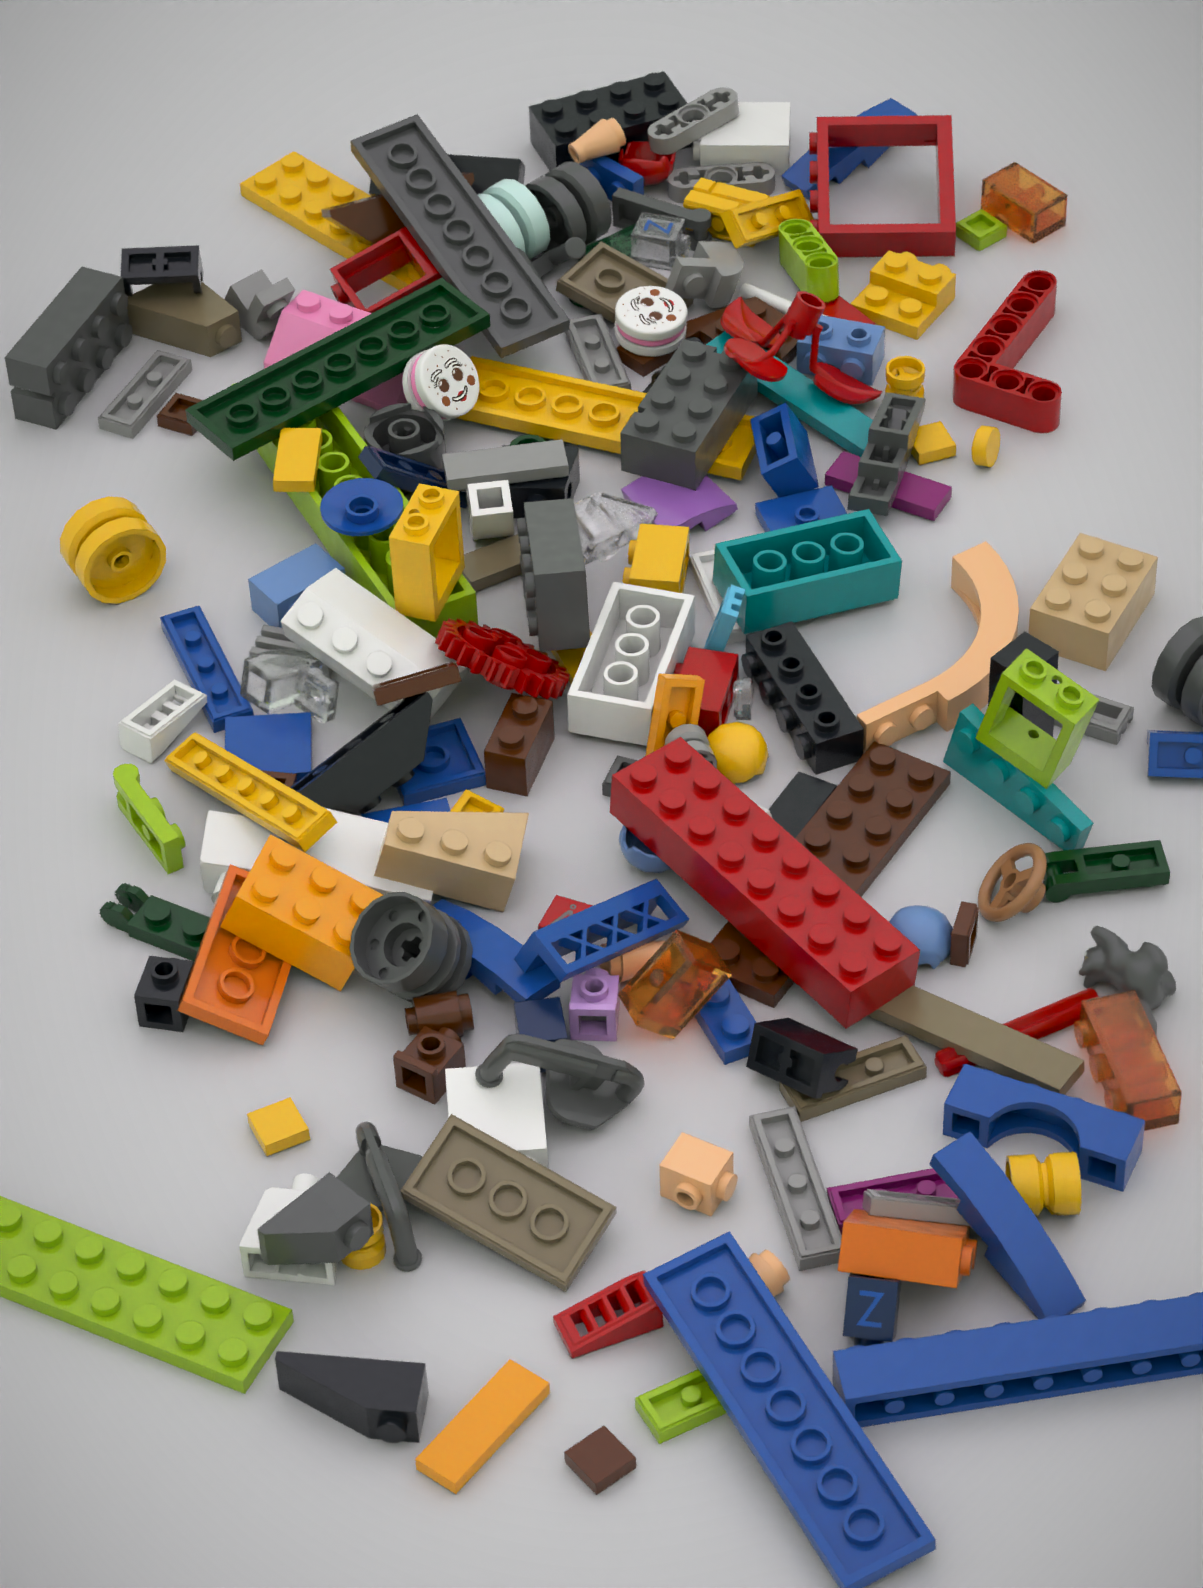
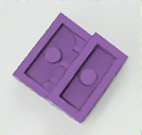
M705 475L696 490L643 476L621 489L624 500L649 524L684 526L689 527L690 530L698 524L703 530L707 531L738 510L737 504L707 475Z

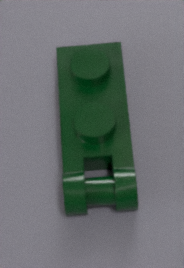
M1160 840L1045 853L1047 859L1045 881L1043 882L1046 888L1045 897L1053 903L1063 902L1071 895L1169 884L1170 869Z

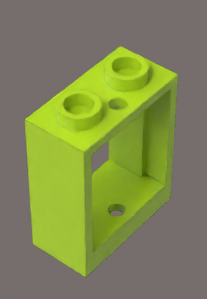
M1026 648L1001 674L975 739L1047 789L1071 764L1100 699ZM1052 680H1058L1060 684H1055ZM1015 691L1063 725L1057 740L1009 707Z

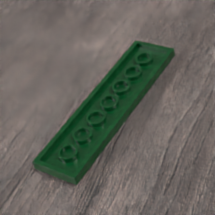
M440 278L185 409L187 422L230 459L235 461L279 438L281 429L298 428L403 373L407 362L417 353L442 344L454 346L490 327V314L446 280Z

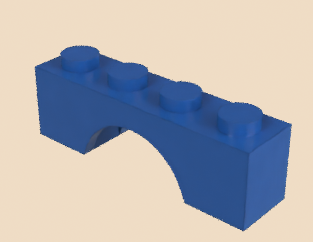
M968 1064L963 1065L944 1103L943 1135L958 1139L970 1131L979 1143L987 1149L998 1140L1014 1134L1033 1133L1047 1136L1061 1143L1069 1152H1076L1081 1179L1121 1192L1124 1191L1142 1152L1145 1120L1125 1112L1114 1111L1086 1102L1080 1098L1063 1095L1032 1083H1025L996 1074L991 1070L980 1069Z

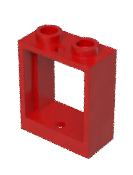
M406 227L330 268L336 283L331 286L336 300L369 313H374L442 278ZM408 263L412 264L421 277L420 279L372 306L364 307L355 294L356 292Z

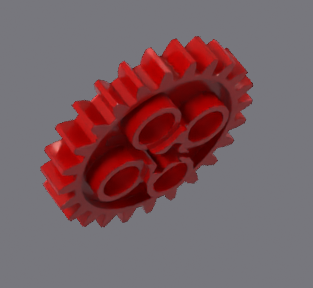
M449 618L448 621H443L436 637L435 644L439 645V650L446 652V657L456 660V664L459 666L468 667L471 669L470 673L480 674L486 681L506 690H515L519 694H522L524 691L534 698H537L539 695L547 700L550 697L558 699L559 696L562 697L570 679V674L566 672L567 669L558 665V660L548 657L546 652L535 650L534 645L525 644L516 635L499 628L491 629L485 624L481 627L470 620L467 623L458 618L456 621Z

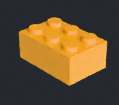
M270 834L220 927L341 991L355 968L350 953L351 934L355 923L362 911L373 900L383 896V894Z

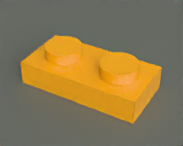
M658 674L645 756L665 746V739L674 728L683 724L698 725L705 683L703 678L698 675Z

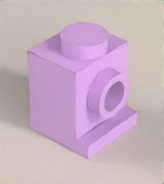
M592 968L584 974H578L573 977L571 1001L569 1002L570 1040L617 1041L620 1007L619 975H610L604 969ZM582 1016H606V1021L582 1020Z

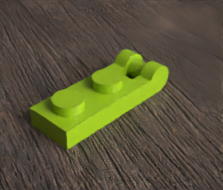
M133 764L119 765L113 771L114 784L118 790L116 797L119 809L167 874L184 868L181 849L185 848L186 844L180 828L175 823L169 824L159 800L156 797L150 798L141 787L138 768Z

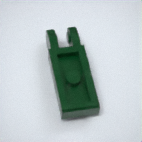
M122 883L115 891V896L119 903L106 902L99 910L103 921L112 927L115 926L116 929L127 932L129 937L191 961L196 959L210 919L208 916L151 895L149 897L140 887L131 886L126 883ZM128 908L137 913L134 915Z

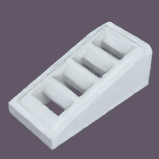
M174 679L118 723L122 749L152 763L168 748L207 703V695ZM173 700H176V701L182 703V705L179 706V705L173 703L172 701H173Z

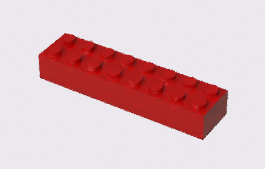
M682 737L677 738L612 775L609 812L845 1029L873 1013L911 986H915L920 949Z

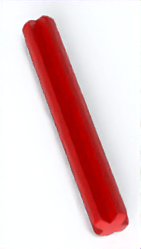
M1088 988L1008 1021L1003 1025L1035 1039H1040L1099 1014L1102 1001L1094 989ZM952 1047L941 1049L935 1054V1065L944 1077L959 1073L964 1064L977 1065L968 1061L965 1055H958Z

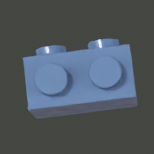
M821 315L817 323L823 326L819 337L817 362L830 364L858 381L872 386L884 359L885 326ZM812 335L806 336L804 340H797V371L815 376L816 374L809 370Z

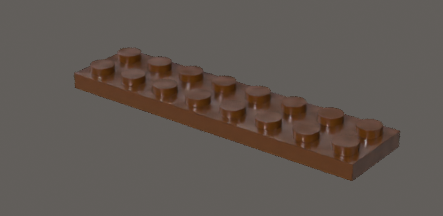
M874 741L795 839L862 897L950 785L951 771ZM729 921L695 961V974L710 981L728 976L738 993L772 1008L776 1007L794 984V981Z

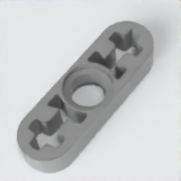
M725 87L713 89L651 124L648 128L650 149L654 153L662 155L675 153L737 117L739 105L736 91ZM690 120H699L696 122H687Z
M761 162L680 168L672 171L668 176V196L678 203H684L685 197L693 190L694 185L700 178L715 182H729L726 184L767 195L772 194L775 190V170L771 165Z

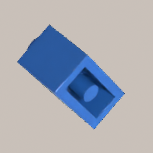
M785 402L750 419L761 475L778 498L818 488L819 484L808 433Z

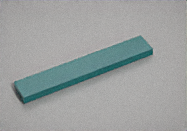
M724 331L706 345L717 347V353L721 354L725 343L734 337ZM774 356L775 359L786 365L788 368L787 374L784 379L777 382H768L757 378V391L777 405L786 402L797 418L850 453L861 457L868 444L869 427L873 420L851 405L832 398L818 388L811 379Z

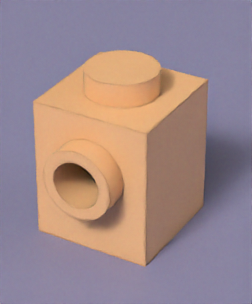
M684 1132L680 1134L659 1165L660 1196L677 1202L683 1208L697 1210L709 1216L713 1215L722 1200L728 1201L731 1198L737 1185L738 1177L734 1174L733 1152Z

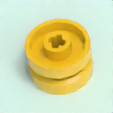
M107 496L89 502L77 510L69 519L60 537V553L65 562L79 578L90 596L102 603L119 604L135 599L155 583L166 563V546L162 539L146 521L137 506L123 497Z

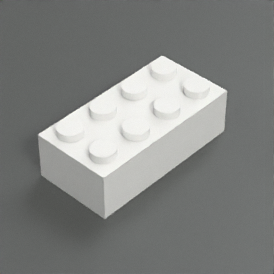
M619 582L612 583L567 694L569 732L647 746L658 674H674L676 663H683L695 634V595Z

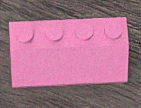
M303 289L281 311L264 360V369L372 313ZM403 373L351 400L377 410L393 404L408 403L403 391Z

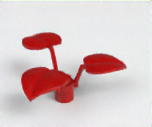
M805 291L797 292L787 313L774 327L753 313L742 297L735 299L724 310L720 322L721 326L729 335L734 337L725 343L724 352L729 358L737 362L744 370L756 378L768 382H777L784 379L788 368L782 362L775 359L774 356L788 336L804 340L806 336L812 335L809 370L816 374L813 382L818 388L832 398L847 404L869 402L879 398L883 392L858 381L830 364L817 362L819 337L823 330V326L817 323L826 305L816 295ZM760 346H762V347H767V348H771V349L768 350L767 352H765V350L762 349Z

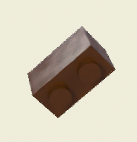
M511 693L484 749L486 788L528 797L555 739L553 701Z

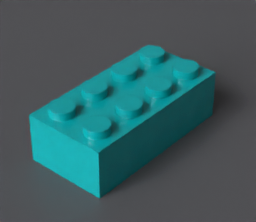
M866 509L716 543L713 583L722 598H724L727 588L731 584L745 589L736 622L743 634H748L791 621L795 623L898 599L902 559L871 511Z

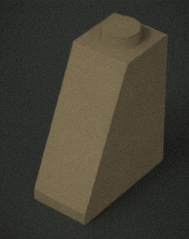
M202 281V293L194 294L192 283L152 284L134 293L133 296H128L129 324L132 326V334L208 357H212L242 342L239 311Z

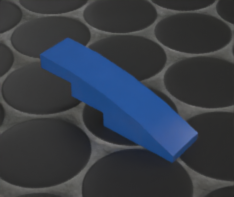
M890 98L857 116H917V113ZM890 146L828 147L829 182L833 180L840 184L860 163L869 168ZM808 150L781 177L786 186L794 191L800 189L803 196L810 201V190H817V184H810V161H817V155H809Z
M444 899L432 905L448 916L458 920L469 933L473 952L471 968L465 980L474 975L493 994L497 995L504 991L515 1002L544 999L560 988L561 982L547 964L524 973L514 960L523 945L500 928L471 911Z
M969 1131L933 1154L929 1165L961 1200L957 1211L987 1244L988 1248L984 1257L1036 1317L1042 1319L1049 1315H1069L1083 1306L1086 1299L1053 1242L1008 1177L974 1135Z

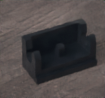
M199 245L122 248L121 277H123L125 294L133 296L132 285L192 283L194 294L202 293L203 267Z
M791 1018L754 1023L746 1067L814 1099L822 1098V1093L841 1090L848 1084V1080L838 1076L835 1077V1073L840 1065H848L856 1061L858 1049Z

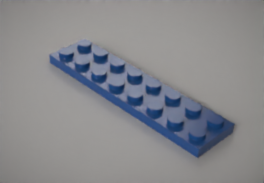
M730 1231L643 1274L644 1285L839 1588H864L936 1550V1539Z

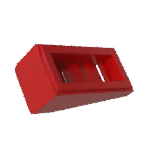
M645 1270L629 1275L553 1316V1323L572 1359L663 1327V1313L644 1285L643 1274L646 1273ZM640 1303V1306L635 1307L634 1304ZM621 1309L624 1314L617 1317L614 1311ZM602 1316L606 1324L599 1327L595 1318ZM583 1322L588 1333L581 1337L575 1325Z

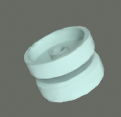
M503 179L483 191V194H477L513 244L524 251L529 260L547 249L550 242V229L545 212L536 197L524 185L514 179Z

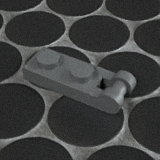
M620 187L612 195L613 226L692 251H695L698 241L712 242L711 233L708 232V229L711 227V212L707 209H687ZM648 219L666 230L670 223H674L669 234L651 223L647 231L643 230Z

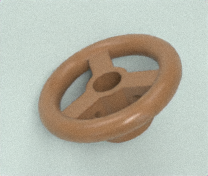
M1022 843L1014 846L1000 856L991 866L982 881L978 893L979 912L986 920L991 922L1008 920L1020 911L1023 913L1032 911L1042 901L1046 890L1045 884L1042 882L1046 873L1047 859L1045 852L1040 846L1034 843ZM1026 856L1032 857L1033 867L1021 872L1016 869L1015 861ZM1002 875L1003 879L1000 883V890L991 902L994 887Z

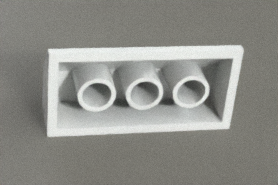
M334 568L308 586L281 620L284 635L374 700L371 687L375 684L449 662L455 664L457 662L446 657V652L438 649L439 645L435 644V637L337 568ZM457 665L462 680L469 671V668ZM459 682L427 691L433 699L430 720ZM403 699L383 704V706L391 710Z

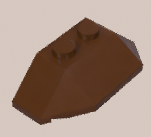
M463 172L462 175L472 186L475 180L473 172ZM382 194L321 209L323 218L367 245H373L405 227Z

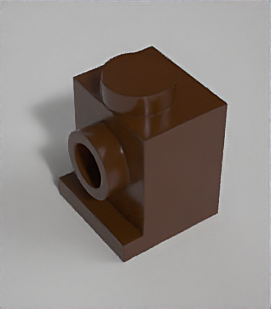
M424 1026L403 1052L398 1050L393 1055L396 1087L434 1105L447 1091L445 1069L466 1067L464 1043H462L460 1037L453 1030L446 1027L435 1031Z

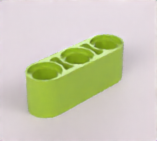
M789 219L780 223L778 226L779 259L782 267L800 291L814 294L823 302L835 300L839 296V265L836 254L809 221Z

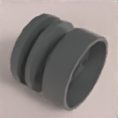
M407 892L387 893L373 900L359 915L352 930L350 953L354 967L364 979L412 1003L413 997L457 991L464 983L471 968L473 948L469 933L462 924L419 897Z

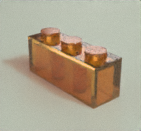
M1131 990L1082 1000L1080 1020L1074 1023L1075 1037L1078 1046L1081 1049L1086 1048L1090 1056L1089 1067L1094 1082L1102 1083L1105 1090L1104 1100L1106 1108L1125 1112L1145 1120L1144 1131L1178 1124L1182 1092L1136 991Z

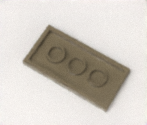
M453 1114L449 1116L400 1190L404 1200L567 1292L617 1213V1207Z

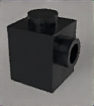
M149 955L134 994L139 1027L184 1032L189 1015L177 1010L194 961Z

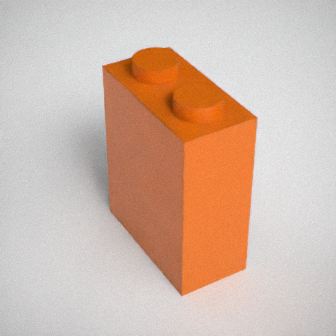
M854 1209L843 1222L837 1271L957 1288L963 1276H970L971 1269H974L978 1240L969 1239L971 1226L872 1216L865 1210Z

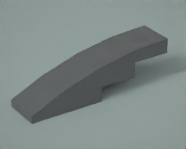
M886 392L869 427L868 444L859 460L858 476L848 495L847 510L862 511L869 509L872 514L888 516L910 458L926 398Z

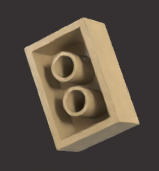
M1079 533L1031 606L1028 633L1059 651L1060 657L1106 671L1155 594L1158 557Z

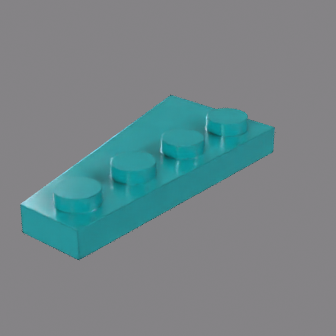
M973 703L960 711L943 762L1062 850L1084 848L1094 823L1054 783L1047 789L975 739L984 714Z

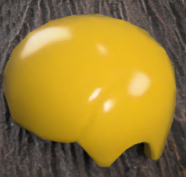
M742 722L726 723L720 725L708 735L709 747H711L717 760V769L733 784L746 782L753 778L754 775H762L764 773L767 758H769L768 748L762 734L754 726Z

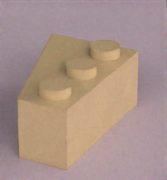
M392 811L382 841L374 876L431 890L436 895L504 912L516 878L529 813Z

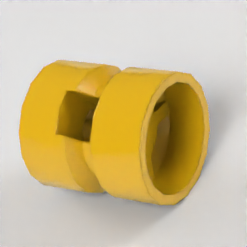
M1076 1152L1052 1153L1041 1163L1034 1154L1006 1156L1005 1175L1036 1217H1039L1043 1207H1046L1051 1215L1080 1214L1082 1203L1081 1177Z

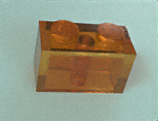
M1013 162L982 179L981 209L1007 225L1013 232L1034 244L1066 226L1067 194L1018 163Z
M676 929L619 992L618 996L636 1026L674 1039L732 974L712 943Z

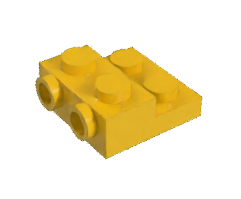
M888 251L870 270V283L850 304L871 319L875 325L885 326V329L918 340L955 299L956 274L952 273L944 264L929 265L920 262L910 252H902L900 254Z

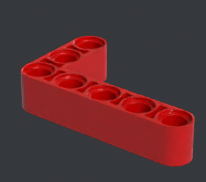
M1035 270L1025 274L956 361L953 370L952 395L956 406L1036 433H1049L1058 428L1061 413V387L1050 380L1013 369L1054 317L1057 279L1052 273Z

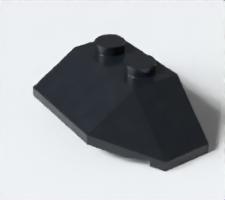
M428 692L404 698L399 704L290 788L327 809L352 813L359 812L360 814L370 811L381 802L380 794L391 786L397 788L405 784L415 775L413 769L424 761L433 702L432 697Z

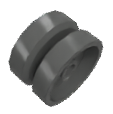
M566 161L546 173L545 176H540L525 185L538 200L549 224L550 242L543 253L564 244L571 237L581 238L585 245L609 231L612 217L607 195L595 176L579 163Z
M1203 616L1189 621L1168 641L1158 657L1152 675L1151 686L1156 697L1171 707L1182 709L1185 716L1200 726H1203Z

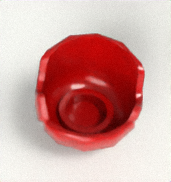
M646 141L630 142L627 144L624 154V149H621L619 152L618 163L643 176L644 186L661 184L668 179V176L674 169L676 152L666 155L654 153L650 149L649 142Z

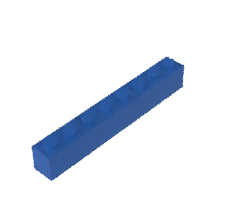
M1203 1292L1159 1301L1146 1300L1139 1304L1114 1308L1100 1307L1092 1311L1069 1315H1049L1042 1319L1017 1323L1003 1322L991 1327L972 1330H952L945 1334L927 1337H907L894 1342L869 1346L855 1345L847 1349L833 1351L832 1382L860 1427H867L1203 1374Z

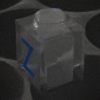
M645 212L641 213L631 233L632 259L649 268L671 271L676 257H688L691 236L686 235V219Z

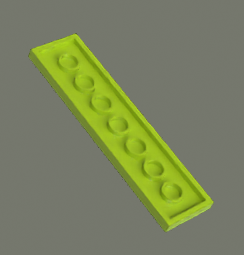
M0 1196V1297L243 1394L251 1386L294 1322L293 1311L290 1308Z

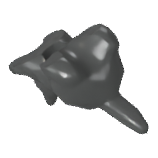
M1100 926L1093 927L1091 936L1097 945L1086 949L1084 952V961L1082 968L1079 970V975L1086 976L1083 986L1090 988L1099 982H1108L1115 986L1126 1001L1134 1007L1147 1039L1154 1040L1157 1035V1022L1151 1010L1158 1008L1164 998L1173 995L1176 991V981L1171 972L1168 971L1167 957L1158 946L1149 942H1144L1138 951H1130L1128 945L1114 932Z

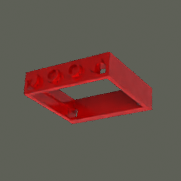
M952 115L817 117L816 132H809V155H817V161H810V184H817V190H810V213H817V219H810V223H812L836 256L883 257L888 251L900 254L902 252H910L916 257L955 256L956 217ZM936 146L938 223L830 224L828 147Z

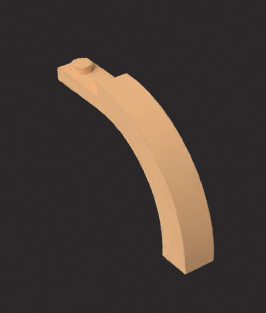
M987 541L952 557L951 588L961 597L973 614L978 628L974 641L965 654L942 674L857 714V720L864 729L863 753L866 752L874 741L878 744L890 746L894 742L917 731L924 730L936 722L948 732L955 728L960 711L972 703L979 710L988 704L990 658L1017 638L1019 606L1014 580L999 554Z

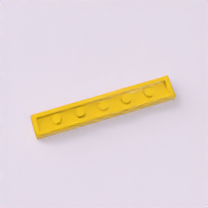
M196 732L192 733L164 760L170 770L304 852L337 823L329 810Z

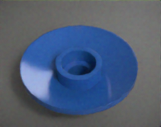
M356 478L332 487L321 500L320 512L324 523L338 533L349 536H369L387 530L399 520L403 512V499L400 492L393 485L385 481L373 478Z

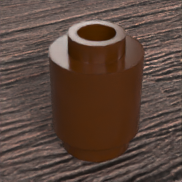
M455 990L413 997V1007L404 1008L409 1036L418 1034L424 1026L435 1031L446 1027L453 1030L459 1037L463 1036V1031L474 1030L473 1014L468 993L457 995Z

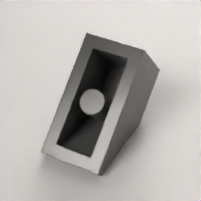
M330 1172L257 1229L261 1258L268 1265L339 1263L352 1251L361 1249L374 1234L370 1203Z

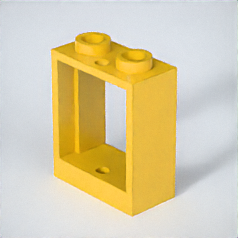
M419 483L389 536L395 610L403 616L436 622L465 569L459 491Z

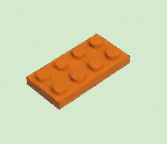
M230 864L225 873L177 1011L263 1045L269 1035L292 965L220 927L249 874L248 871Z

